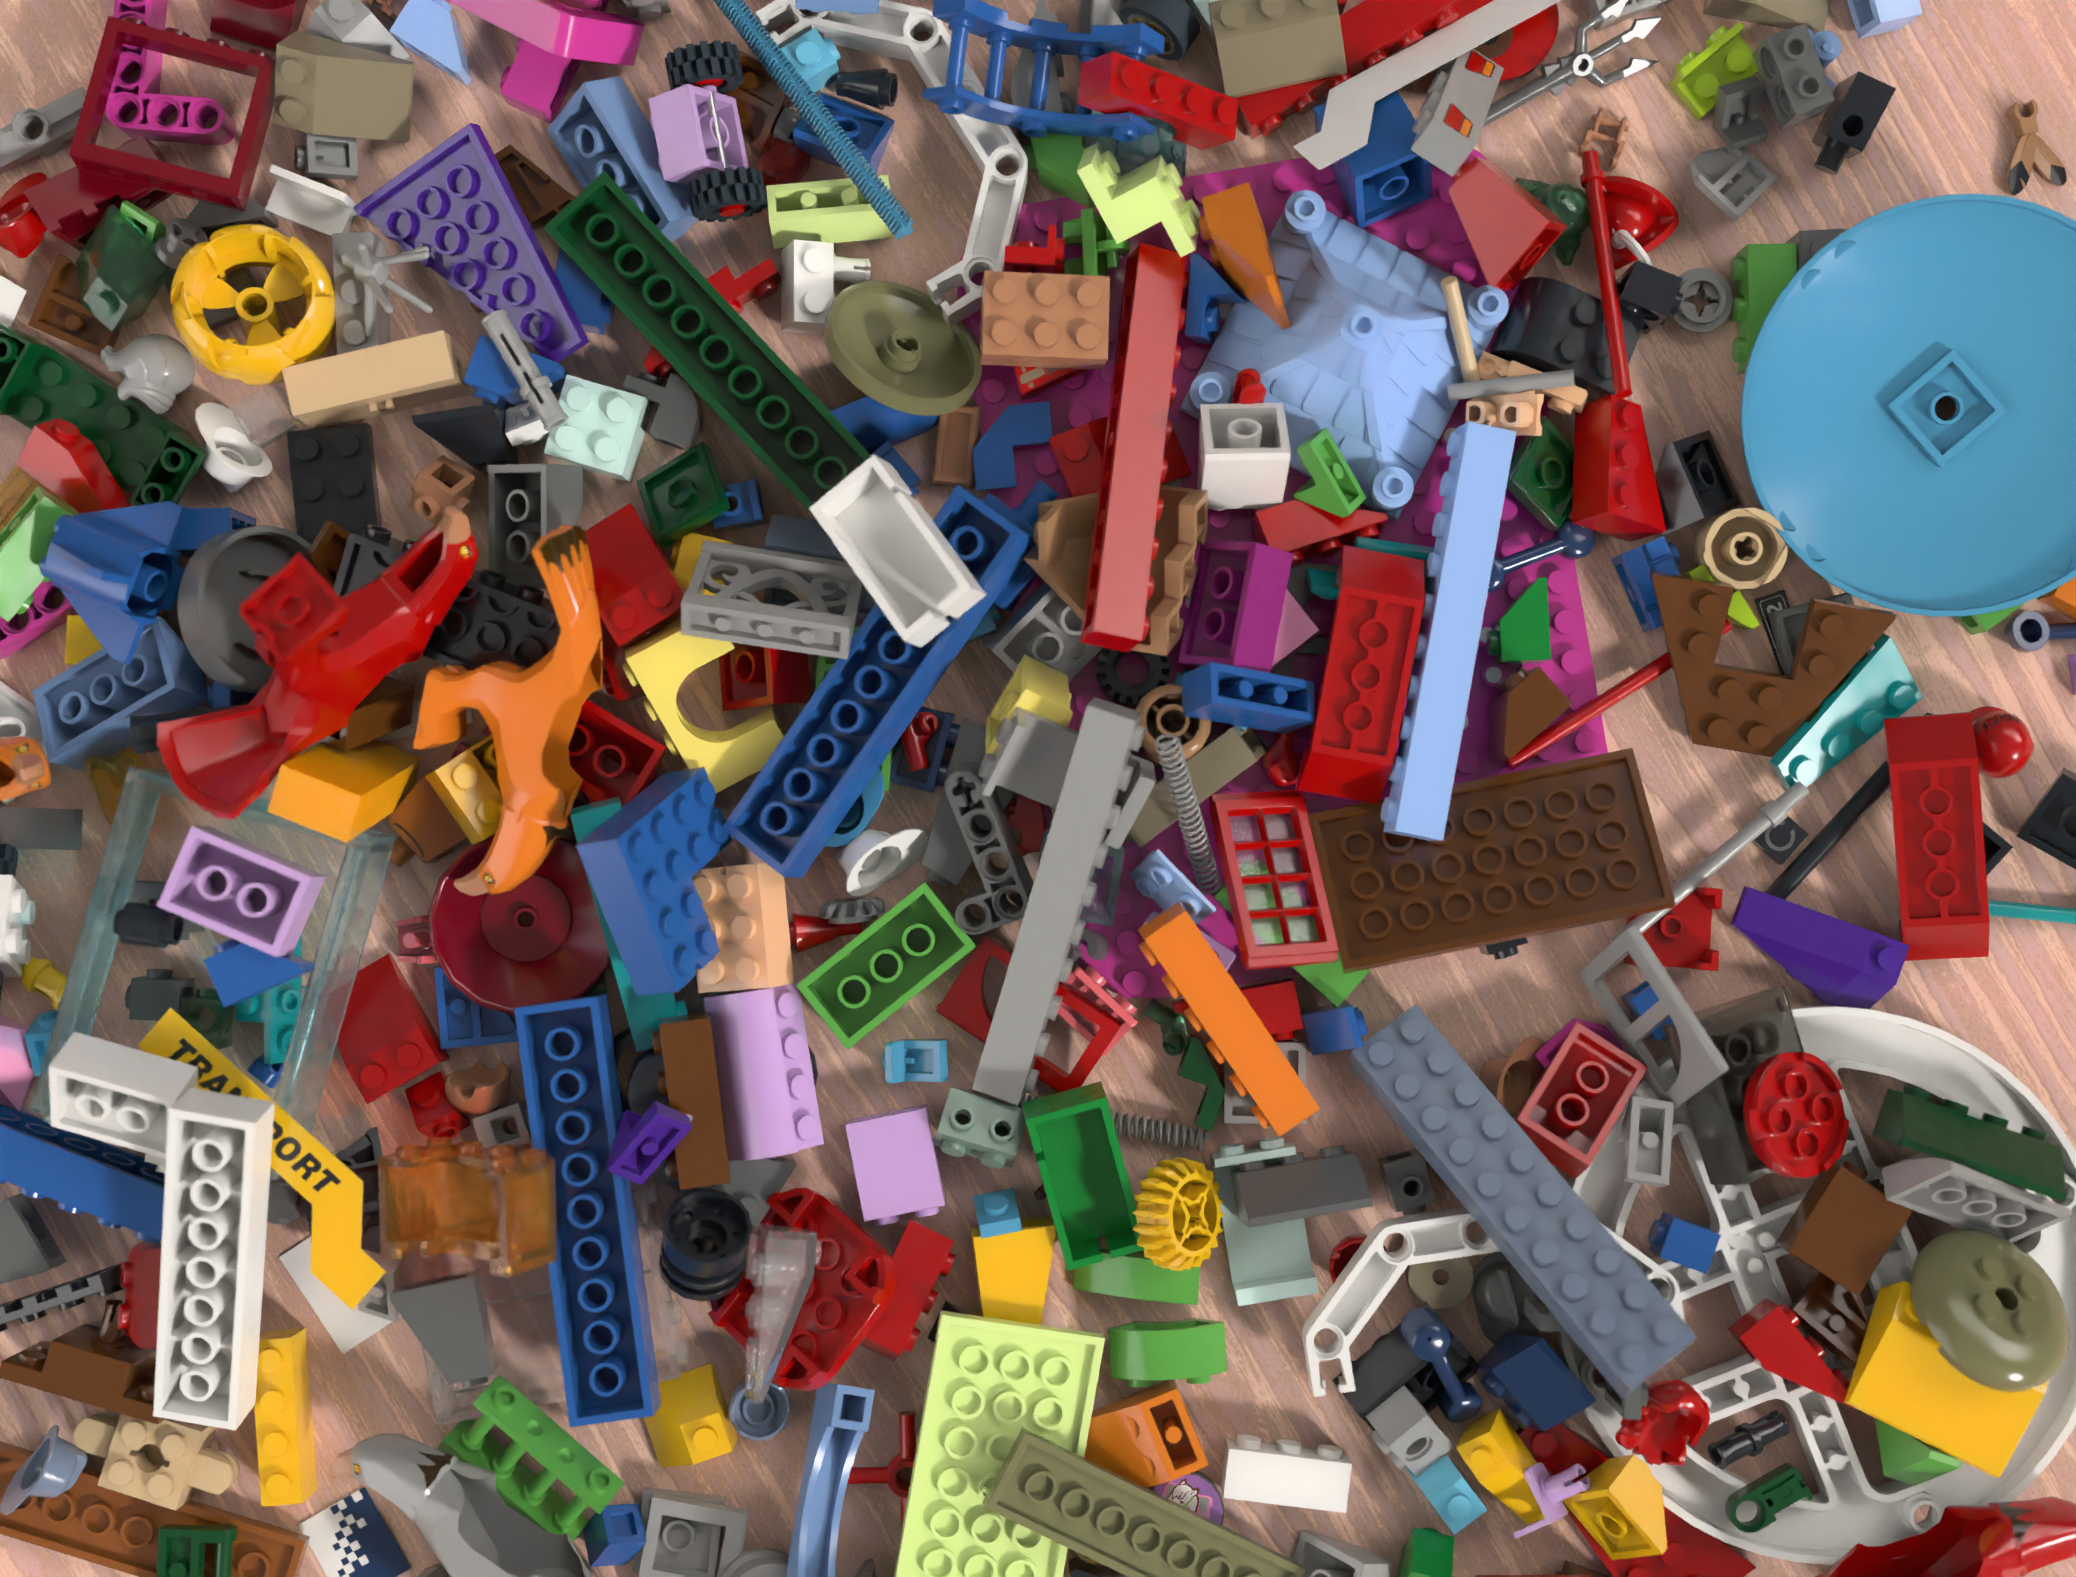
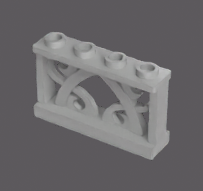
M706 540L702 544L701 553L687 592H684L681 601V634L848 660L855 625L865 594V586L848 562ZM713 579L722 580L726 586L715 582ZM766 588L789 590L801 601L778 606L761 603L750 594ZM705 589L716 595H705ZM834 598H841L840 600H837V601H830V600H833ZM840 611H844V615H837V614H830V613H829V612H840Z

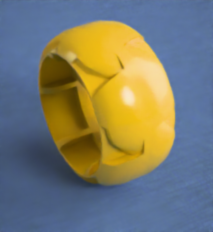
M238 224L214 231L210 236V241L195 244L187 251L179 263L173 278L170 294L173 320L184 345L201 365L225 379H240L245 384L254 386L285 382L282 369L313 361L317 355L321 357L334 334L336 327L335 294L330 276L324 264L298 238L293 235L291 238L286 237L272 227L260 224ZM257 266L270 267L271 269L263 289L250 287L238 293L225 282L227 280L226 275L239 269ZM305 295L306 312L304 318L294 329L291 327L283 331L284 336L281 337L282 326L274 303L288 301ZM235 307L247 337L246 345H239L236 339L230 337L225 341L219 339L207 324L204 308L223 309Z

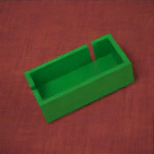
M1099 1081L1022 1103L1026 1124L1067 1271L1103 1261L1098 1237L1105 1236L1111 1259L1144 1250L1143 1247L1137 1245L1140 1234L1133 1230L1137 1223V1217L1132 1212L1137 1209L1102 1082Z

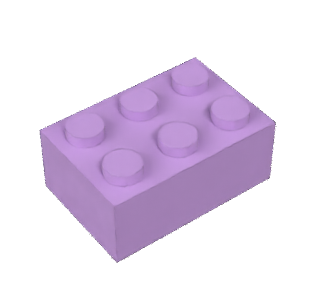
M191 826L157 907L275 957L292 955L326 876L209 826Z

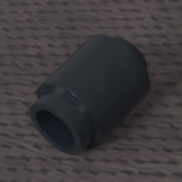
M129 901L124 905L123 909L117 910L113 921V930L115 934L119 935L122 944L167 948L168 945H177L180 942L184 930V918L157 907V904Z

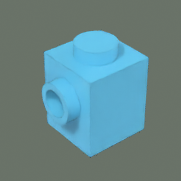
M816 28L781 48L782 52L785 53L784 56H787V60H790V63L796 68L795 71H799V74L802 75L801 78H804V82L806 81L810 89L813 90L812 93H816L836 81L839 73L837 60L841 58L840 53L831 38L828 36L822 39Z

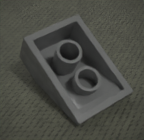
M560 464L488 465L489 570L504 575L506 577L505 582L517 587L529 585L538 589H548L531 550L540 537L549 534L552 530L559 528V526L577 525L583 508V466Z

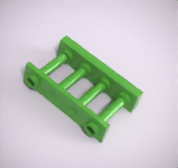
M500 1374L473 1403L482 1412L479 1418L474 1421L466 1414L437 1447L440 1451L456 1456L460 1461L493 1471L496 1474V1491L507 1506L544 1531L557 1535L568 1534L572 1542L589 1521L581 1513L590 1506L600 1514L625 1483ZM494 1424L513 1439V1442L507 1449L488 1433ZM526 1451L545 1467L538 1476L519 1460ZM557 1478L576 1494L569 1503L550 1487Z

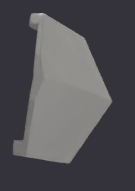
M1727 145L1726 147L1700 152L1687 165L1694 185L1734 222L1777 179L1744 147L1731 149Z

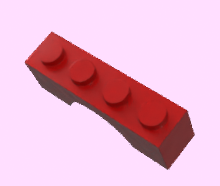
M1114 51L1081 63L1078 105L1103 114L1132 112L1135 115L1163 120L1173 126V140L1201 150L1235 140L1238 112L1237 99Z

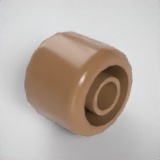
M1167 684L1156 687L1141 698L1135 711L1143 713L1139 725L1146 727L1141 746L1138 750L1145 760L1154 763V766L1158 768L1163 767L1160 763L1161 759L1158 757L1157 746H1155V740L1163 734H1173L1179 737L1186 761L1205 748L1210 736L1212 721L1183 716L1182 685ZM1162 738L1159 740V744L1167 740H1173L1174 738Z

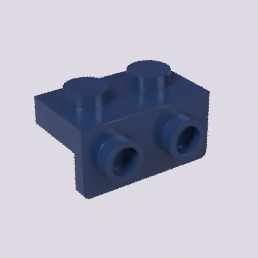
M921 706L917 713L931 712L938 719L937 730L924 746L930 767L910 772L900 737L896 743L891 762L890 782L934 794L936 786L942 788L944 786L949 764L944 763L943 759L947 747L954 748L960 725L954 723L955 714Z

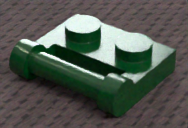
M164 1524L158 1530L157 1577H204L205 1543H216L214 1577H231L233 1542L237 1540L238 1526L235 1524H219L215 1526Z

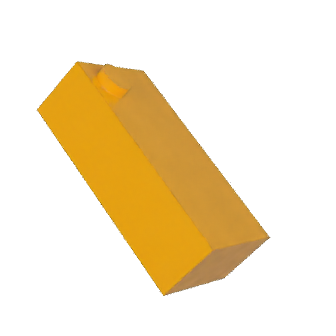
M374 739L347 751L322 742L281 765L267 812L348 843L396 810L413 789L422 758Z

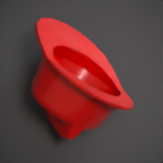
M42 172L25 176L15 183L0 199V246L20 259L26 258L40 245L44 238V233L47 231L46 226L23 192L47 180V176Z

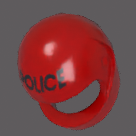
M1984 706L1970 711L1972 722L1979 718L1973 724L1979 773L1993 778H2007L2022 770L2031 758L2034 749L2031 735L2025 723L2016 715L1997 707Z

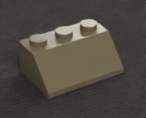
M1218 0L1208 3L1210 24L1225 95L1237 98L1347 73L1340 16L1336 0Z

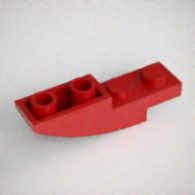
M769 258L736 279L726 265L706 280L740 314L744 310L742 306L755 298L758 301L763 300L775 293L778 289L777 284L781 283V276ZM651 346L644 362L648 372L654 377L661 375L662 378L669 377L670 373H676L675 369Z

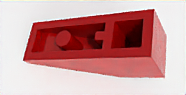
M58 418L34 426L16 465L79 513L131 507L93 442L83 436L74 424Z
M1286 978L1239 988L1274 1041L1294 1038V1030L1304 1029L1295 981L1293 979ZM1184 998L1171 1001L1175 1012L1185 1014L1183 1011L1190 1007Z

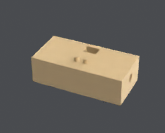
M444 330L300 363L282 369L292 416L314 429L335 427L474 393L473 389L463 382L468 369L464 348Z

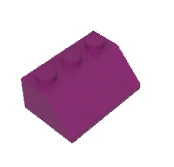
M1204 541V545L1201 544L1197 562L1198 570L1192 589L1178 662L1198 667L1209 662H1215L1270 673L1293 553L1258 542Z

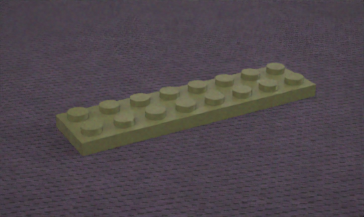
M1024 1428L1021 1429L982 1502L986 1509L1128 1577H1302L1306 1571L1301 1564Z

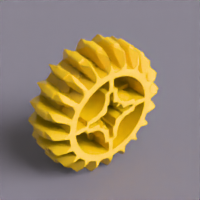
M1180 1157L1157 1161L1155 1168L1147 1169V1179L1139 1181L1141 1193L1134 1196L1138 1204L1137 1210L1132 1212L1137 1217V1223L1133 1230L1140 1234L1137 1245L1144 1248V1257L1151 1259L1153 1265L1175 1271L1190 1270L1191 1267H1200L1203 1260L1210 1259V1248L1218 1247L1216 1236L1217 1233L1223 1232L1220 1227V1218L1224 1214L1221 1213L1220 1205L1224 1198L1218 1196L1220 1183L1213 1181V1171L1206 1170L1204 1163Z

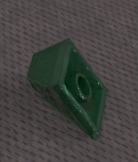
M114 204L107 208L76 260L81 304L113 332L144 315L173 269L163 263L157 256L155 243Z

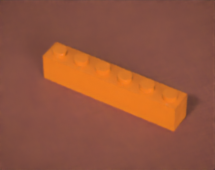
M1179 901L1137 929L1145 940L1138 945L1152 966L1160 962L1167 972V975L1162 977L1161 980L1174 999L1181 995L1184 997L1190 1007L1183 1012L1196 1031L1199 1032L1203 1028L1206 1029L1212 1038L1206 1044L1220 1065L1227 1060L1232 1067L1234 1073L1228 1076L1241 1097L1248 1093L1251 1095L1256 1105L1250 1110L1263 1129L1271 1125L1280 1137L1320 1110V1107Z

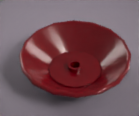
M495 834L464 849L439 878L428 911L431 950L448 981L479 1006L514 1016V1008L578 998L586 995L610 967L611 959L586 870L576 844L569 839L560 837L536 872L513 890L499 894L487 893L477 896H470L460 892L453 885L454 880L465 877L479 866L485 858ZM528 911L534 916V921L527 925L522 924L518 919V915L521 912Z

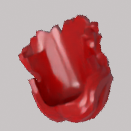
M1680 1379L1657 1381L1647 1385L1648 1402L1646 1407L1641 1406V1420L1622 1419L1620 1423L1621 1428L1615 1434V1439L1618 1445L1623 1446L1625 1449H1633V1454L1642 1455L1646 1463L1650 1465L1666 1463L1672 1466H1681L1684 1464L1687 1454V1437H1689L1688 1443L1695 1447L1700 1437L1708 1428L1710 1409L1708 1404L1690 1384Z

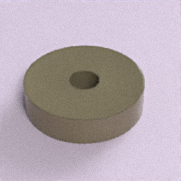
M1467 1257L1407 1266L1406 1280L1410 1291L1422 1304L1427 1302L1432 1309L1444 1310L1457 1306L1468 1296L1473 1285V1269ZM1437 1269H1444L1446 1271V1277L1441 1282L1433 1280V1273Z

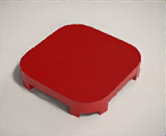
M804 1187L793 1188L783 1193L776 1191L765 1201L771 1208L763 1217L755 1232L751 1233L742 1281L731 1293L718 1300H710L712 1311L707 1314L715 1326L724 1328L770 1374L767 1377L779 1386L811 1391L824 1386L838 1373L886 1310L895 1293L897 1275L892 1258L873 1237L830 1198Z

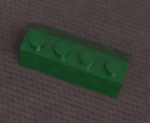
M1907 1085L1904 1086L1903 1092L1887 1089L1872 1135L2064 1201L2066 1188L2062 1148L2047 1143L2048 1134L2025 1126L2022 1127L2020 1133L2007 1129L2008 1120L1983 1112L1981 1119L1969 1116L1967 1114L1970 1107L1944 1099L1942 1106L1928 1101L1930 1093Z

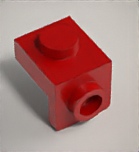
M442 1071L405 1089L417 1130L434 1143L450 1140L457 1136L459 1131L471 1125L468 1116L448 1101L445 1094L448 1076Z

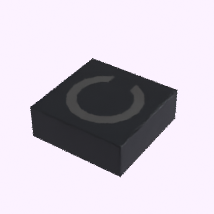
M1787 816L1775 828L1770 826L1752 842L1775 863L1782 865L1809 834Z

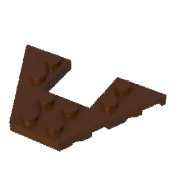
M1649 571V577L1652 580L1659 609L1660 622L1665 633L1670 663L1673 667L1679 690L1680 704L1686 719L1685 724L1688 736L1693 744L1773 757L1894 622L1897 616L1891 611L1811 598L1789 676L1716 664L1715 659L1734 587L1728 583Z

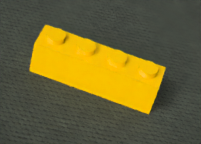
M306 1328L264 1331L260 1334L256 1401L254 1405L261 1507L303 1504L318 1490Z

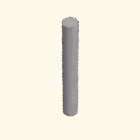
M1574 369L1448 384L1449 401L1575 386Z

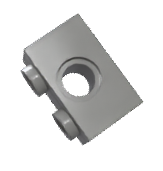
M1405 1385L1366 1416L1375 1428V1431L1370 1436L1385 1455L1389 1456L1399 1470L1407 1466L1416 1477L1420 1476L1455 1447L1432 1416Z

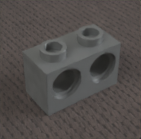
M1806 23L1766 37L1752 53L1780 129L1819 116L1835 101Z

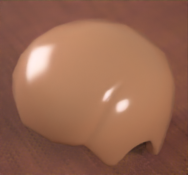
M477 1061L469 1070H458L448 1075L445 1085L446 1097L454 1107L466 1113L482 1115L492 1112L504 1104L510 1089L511 1070L501 1061L497 1063L496 1068L493 1070L486 1068L482 1061Z

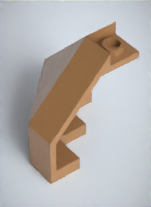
M1160 485L1159 498L1163 499V510L1159 521L1155 524L1154 537L1159 539L1157 555L1154 561L1151 562L1150 576L1154 577V588L1149 601H1146L1145 616H1148L1150 620L1149 630L1145 640L1136 645L1132 651L1167 656L1181 637L1184 621L1179 619V609L1182 606L1183 598L1190 599L1198 570L1197 565L1194 564V552L1197 544L1204 545L1208 530V491ZM1098 493L1038 503V521L1035 524L1033 533L1036 545L1023 558L1082 621Z

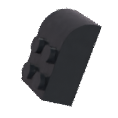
M1528 277L1523 279L1518 285L1490 354L1509 362L1512 360L1543 373L1574 369L1575 386L1587 390V401L1589 402L1611 394L1615 395L1602 300L1555 279L1546 277ZM1620 309L1629 364L1646 321Z

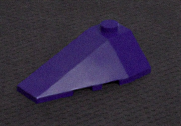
M1746 886L1743 888L1730 924L1764 954L1771 956L1786 969V973L1793 979L1800 981L1813 992L1812 995L1826 1005L1870 1009L1896 985L1910 945Z

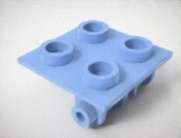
M1159 849L1153 850L1140 865L1129 873L1135 880L1137 889L1144 896L1152 898L1163 909V912L1179 901L1194 923L1198 924L1216 910L1208 899Z

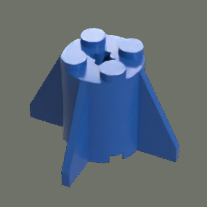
M166 501L78 513L75 516L65 514L55 523V535L50 543L47 556L41 562L40 572L42 576L50 579L53 586L63 592L109 656L123 664L130 665L144 625L157 622L158 619L153 616L157 615L161 609L169 612L178 599L179 586L185 568L178 565L177 557H181L177 550L173 549L187 511V508Z

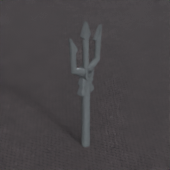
M1614 0L1577 26L1574 51L1568 56L1557 57V63L1540 64L1542 72L1540 77L1492 103L1483 127L1548 90L1553 96L1557 97L1566 84L1572 86L1579 76H1584L1599 88H1604L1659 62L1631 57L1627 66L1605 76L1593 65L1594 60L1634 37L1644 39L1662 17L1634 19L1630 29L1587 53V31L1610 15L1619 17L1628 1Z

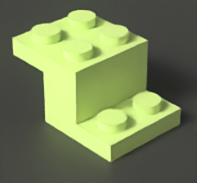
M1099 142L1084 149L1077 173L1117 244L1162 222L1180 257L1196 250L1197 238L1200 233L1198 217L1201 215L1192 199L1186 201L1179 187L1183 186V183L1173 163L1167 165L1162 155L1118 178L1117 174L1120 173V169L1110 150L1104 152Z

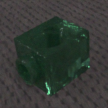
M197 988L195 995L181 997L180 1016L217 1050L230 1047L232 1044L235 1005L223 1007L214 988ZM204 1007L208 1008L214 1017L210 1028H207L201 1022L200 1015Z

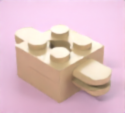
M95 1412L82 1420L74 1431L73 1439L77 1449L106 1459L97 1484L98 1486L175 1511L194 1497L196 1489L213 1495L221 1494L236 1482L240 1472L239 1461L235 1456L210 1448L216 1427L172 1419H165L157 1425L123 1414L118 1418L103 1412Z

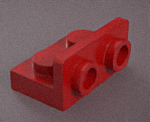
M1048 224L1047 248L1039 247L1038 243L1032 241H1018L1014 243V246L1005 245V272L1063 274L1064 238H1057V225Z

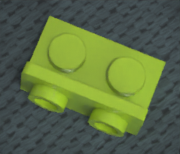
M1738 22L1730 30L1723 25L1705 41L1708 47L1697 56L1692 50L1673 67L1677 73L1668 85L1698 121L1715 108L1719 86L1752 77L1759 72L1752 55L1753 51L1739 35L1745 28L1741 22Z

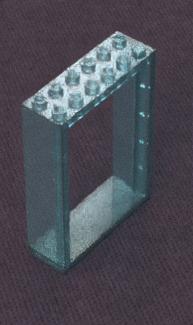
M129 767L29 1109V1111L43 1114L42 1120L51 1124L49 1065L74 1032L88 1036L91 1034L119 935L115 934L113 930L114 917L117 910L123 909L124 905L130 900L160 794L189 801L171 780L169 771ZM258 797L238 816L347 846L314 957L313 965L315 970L310 972L307 985H302L299 991L304 996L273 1099L304 1129L311 1133L396 836L369 828L346 843L267 812L270 800ZM270 1167L269 1183H272L273 1180H277L281 1176Z

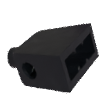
M1859 71L1838 83L1833 93L1835 101L1827 107L1812 140L1815 145L1822 147L1814 167L1825 173L1837 175L1845 158L1849 159L1861 153L1866 147L1896 88Z

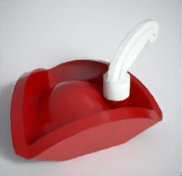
M1605 176L1606 182L1602 188L1614 270H1618L1638 259L1643 263L1653 266L1647 253L1663 243L1678 227L1679 215L1675 207L1661 192L1646 183L1627 177Z

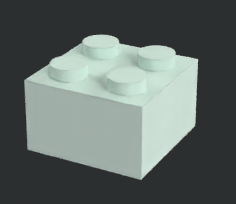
M566 375L559 404L569 419L561 426L550 430L544 454L553 461L566 465L583 466L584 470L631 483L653 405L646 397Z

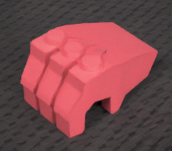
M428 915L396 921L399 941L398 961L414 962L417 964L438 963L431 950Z

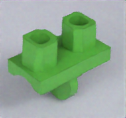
M1093 208L1082 209L1081 218L1063 223L1065 244L1069 247L1083 246V258L1066 260L1064 266L1065 274L1108 276V269H1119V256L1130 252V243L1124 240L1117 244L1108 227H1106L1102 216L1096 215Z

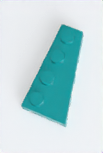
M1883 633L1873 644L1875 648L1863 661L1859 660L1847 673L1850 677L1837 692H1830L1820 703V711L1810 723L1804 721L1769 761L1786 791L1798 781L1808 787L1884 728L1883 719L1898 718L1923 699L1890 636Z

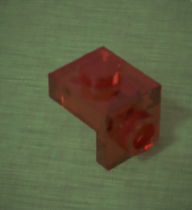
M776 138L755 166L756 170H761L765 191L767 185L799 183L810 167L812 155Z

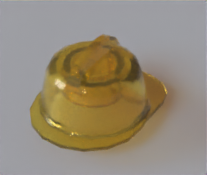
M132 748L124 749L104 759L95 755L87 756L83 762L84 769L94 786L108 822L122 838L131 842L140 840L143 835L144 824L139 808L147 800L152 789V782L139 756L134 754Z

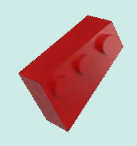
M1611 394L1585 404L1581 414L1575 412L1572 523L1627 542L1666 532L1641 405L1623 398H1617Z
M912 1220L908 1222L891 1256L897 1275L895 1293L886 1310L859 1345L893 1362L902 1354L903 1350L909 1353L912 1351L921 1331L914 1327L921 1312L928 1315L939 1292L932 1289L939 1274L946 1277L955 1260L956 1254L950 1252L954 1243L953 1240Z

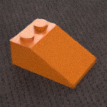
M1249 182L1202 197L1205 215L1198 217L1204 240L1213 239V243L1208 244L1215 268L1223 266L1228 282L1282 329L1291 327L1268 237Z

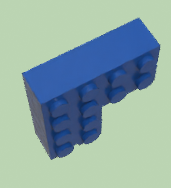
M705 767L664 773L576 845L637 996L678 992L697 974L696 970L702 969L720 952L716 935L711 929L701 897L697 893L691 878L733 841L731 835L722 828L726 820L721 809L714 808L713 803L717 801L715 789L708 778Z

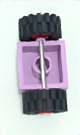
M714 40L710 44H707V41H701L700 45L691 43L687 44L685 49L681 47L674 49V52H669L667 57H665L670 91L648 99L651 111L650 123L655 132L659 153L658 164L663 173L664 180L689 186L695 218H698L700 221L714 222L719 220V222H726L727 219L738 220L741 216L750 217L753 216L752 213L762 212V209H766L768 205L761 170H756L748 165L736 98L724 95L729 93L728 89L735 90L738 88V85L743 84L744 78L737 46L735 44L731 45V42L728 41L721 44L720 40Z

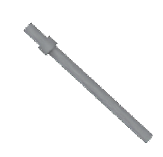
M1798 781L1776 800L1770 799L1758 809L1759 814L1672 886L1676 901L1675 906L1770 826L1775 828L1787 818L1786 813L1809 794L1807 787ZM1672 908L1639 914L1611 938L1612 941L1618 938L1629 926L1636 925L1641 934L1644 933Z

